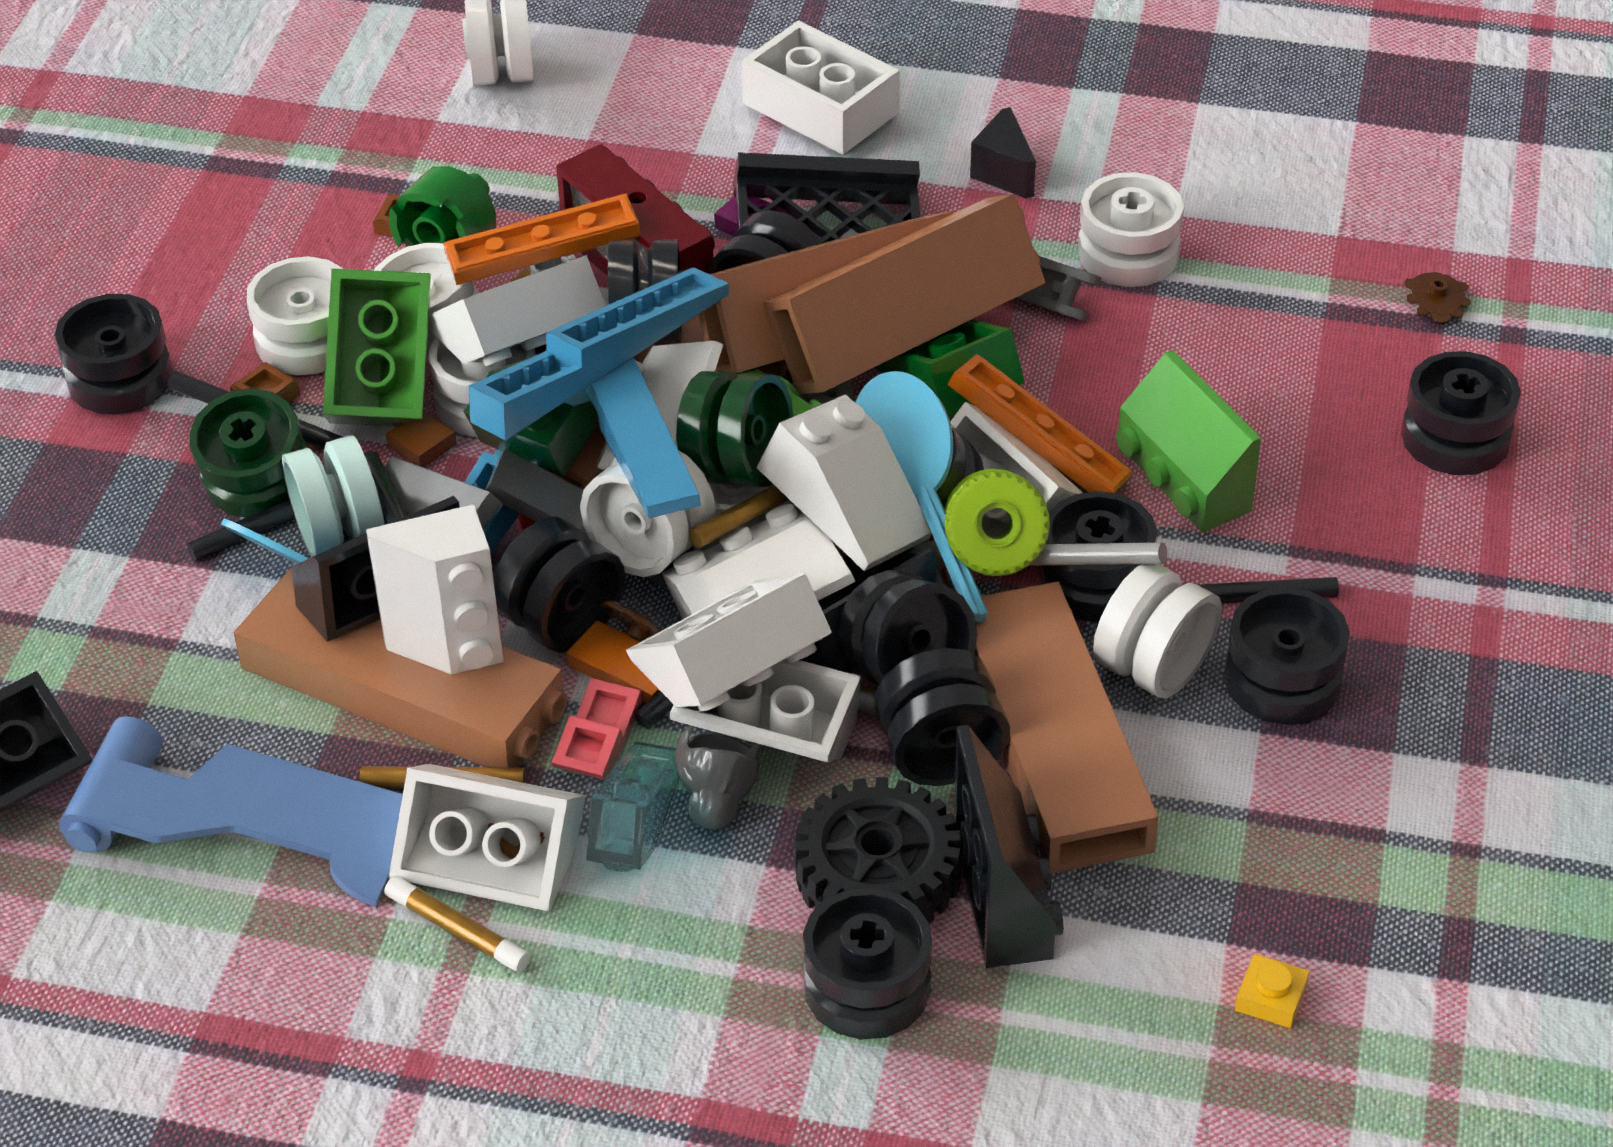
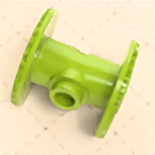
M985 469L968 475L952 490L944 507L946 513L945 533L953 553L964 565L985 575H1009L1026 568L1039 556L1048 538L1050 520L1048 508L1042 495L1029 481L1008 470ZM1002 508L1009 515L1007 528L997 535L984 532L982 529L984 514L991 509Z

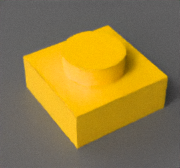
M1254 953L1237 994L1235 1011L1291 1029L1308 985L1310 971Z

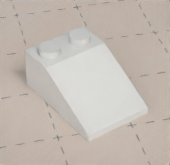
M846 394L779 423L757 469L863 571L930 538L932 532L882 428L865 413L859 404L853 402Z

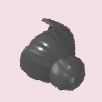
M688 726L677 741L674 766L678 771L681 782L691 793L688 804L690 817L698 826L706 830L725 829L736 819L739 812L738 803L749 793L758 779L760 767L758 759L761 744L754 743L750 747L736 737L717 732L701 733L689 740L692 726Z

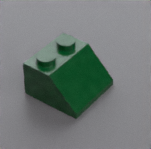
M527 359L491 370L486 378ZM585 389L506 441L470 422L469 403L463 411L480 442L500 451L506 449L540 468L563 478L599 423L597 410Z

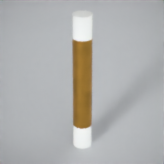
M393 876L387 882L384 890L385 895L517 973H521L528 966L531 959V954L399 876Z

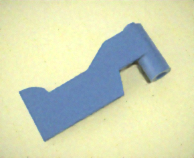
M126 716L120 717L113 722L59 821L60 831L65 836L67 843L82 852L106 850L110 847L117 832L152 843H164L223 833L242 834L330 860V872L335 883L353 898L377 907L389 880L388 876L403 794L226 744L189 779L151 769L163 747L162 736L156 728L146 721Z

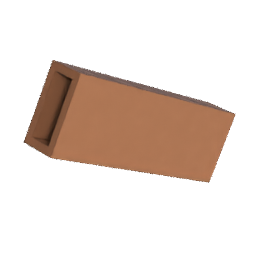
M1013 193L983 199L764 302L796 390L799 394L825 392L1046 282L1040 268V258L1033 248L1025 225L1023 210L1018 205Z
M954 212L922 216L709 274L729 283V295L698 314L704 340L717 341L724 344L715 371L739 373L784 360L764 302L939 221Z
M291 568L233 632L242 669L484 767L517 768L523 759L528 760L535 752L539 738L551 723L554 724L560 720L567 704V695L564 693L562 670L560 668L502 646L504 662L451 675L388 651L384 643L381 618L327 642L296 607Z
M1059 581L981 595L989 615L985 617L986 620L984 622H975L978 636L974 655L981 658L996 689V697L1001 703L1010 724V740L1002 756L1012 782L1021 793L1026 814L1034 813L1037 818L1040 838L1038 850L1041 857H1047L1051 874L1155 853L1159 816Z

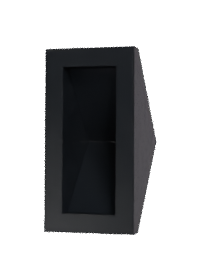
M1011 107L1003 108L971 142L970 178L1024 198L1034 197L1036 160Z

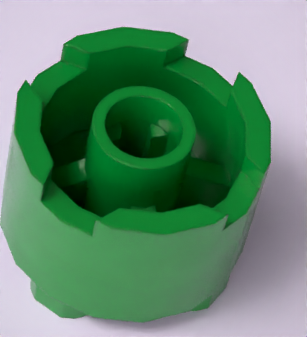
M433 166L400 195L396 204L389 211V227L395 243L398 247L403 243L407 247L427 242L443 243L495 229L496 211L491 197L488 195L490 192L489 184L476 173L467 174L450 166Z

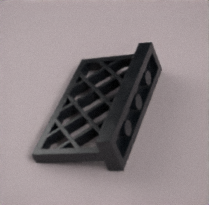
M738 152L733 181L737 209V230L748 219V215L751 217L754 213L767 210L777 212L782 208L794 218L803 222L819 236L823 244L841 239L840 237L850 229L858 234L873 230L862 222L872 212L886 222V226L919 218V161ZM747 197L770 198L773 202L761 210L750 202ZM792 200H815L818 204L806 212ZM837 202H859L864 206L852 214ZM883 204L908 205V209L897 216ZM827 210L842 221L832 230L816 219Z

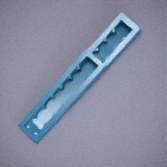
M693 267L546 332L547 351L469 385L470 422L506 441L729 295V283Z
M634 357L585 388L597 410L600 430L647 517L653 518L701 506L699 492Z

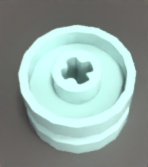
M353 435L326 442L323 454L325 470L317 454L310 448L282 455L283 473L288 495L300 533L311 557L343 544L342 526L348 539L352 540L366 534V529L384 525L382 509L373 476L361 446Z

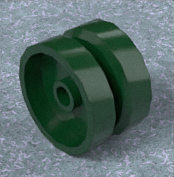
M699 372L690 380L682 394L676 427L678 450L687 455L704 473L708 483L730 484L733 482L739 486H772L773 483L757 469V466L779 423L794 417L792 400L785 383L778 376L770 374L742 373L738 376L734 372Z
M251 388L231 391L207 404L196 415L189 431L190 452L195 465L200 471V478L205 491L215 506L229 515L247 518L290 500L283 473L282 455L307 448V445L302 438V430L297 415L288 401L273 392Z

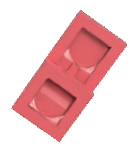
M590 678L576 717L569 715L551 762L553 767L604 780L615 764L636 720L635 712L640 709L643 702L641 690Z

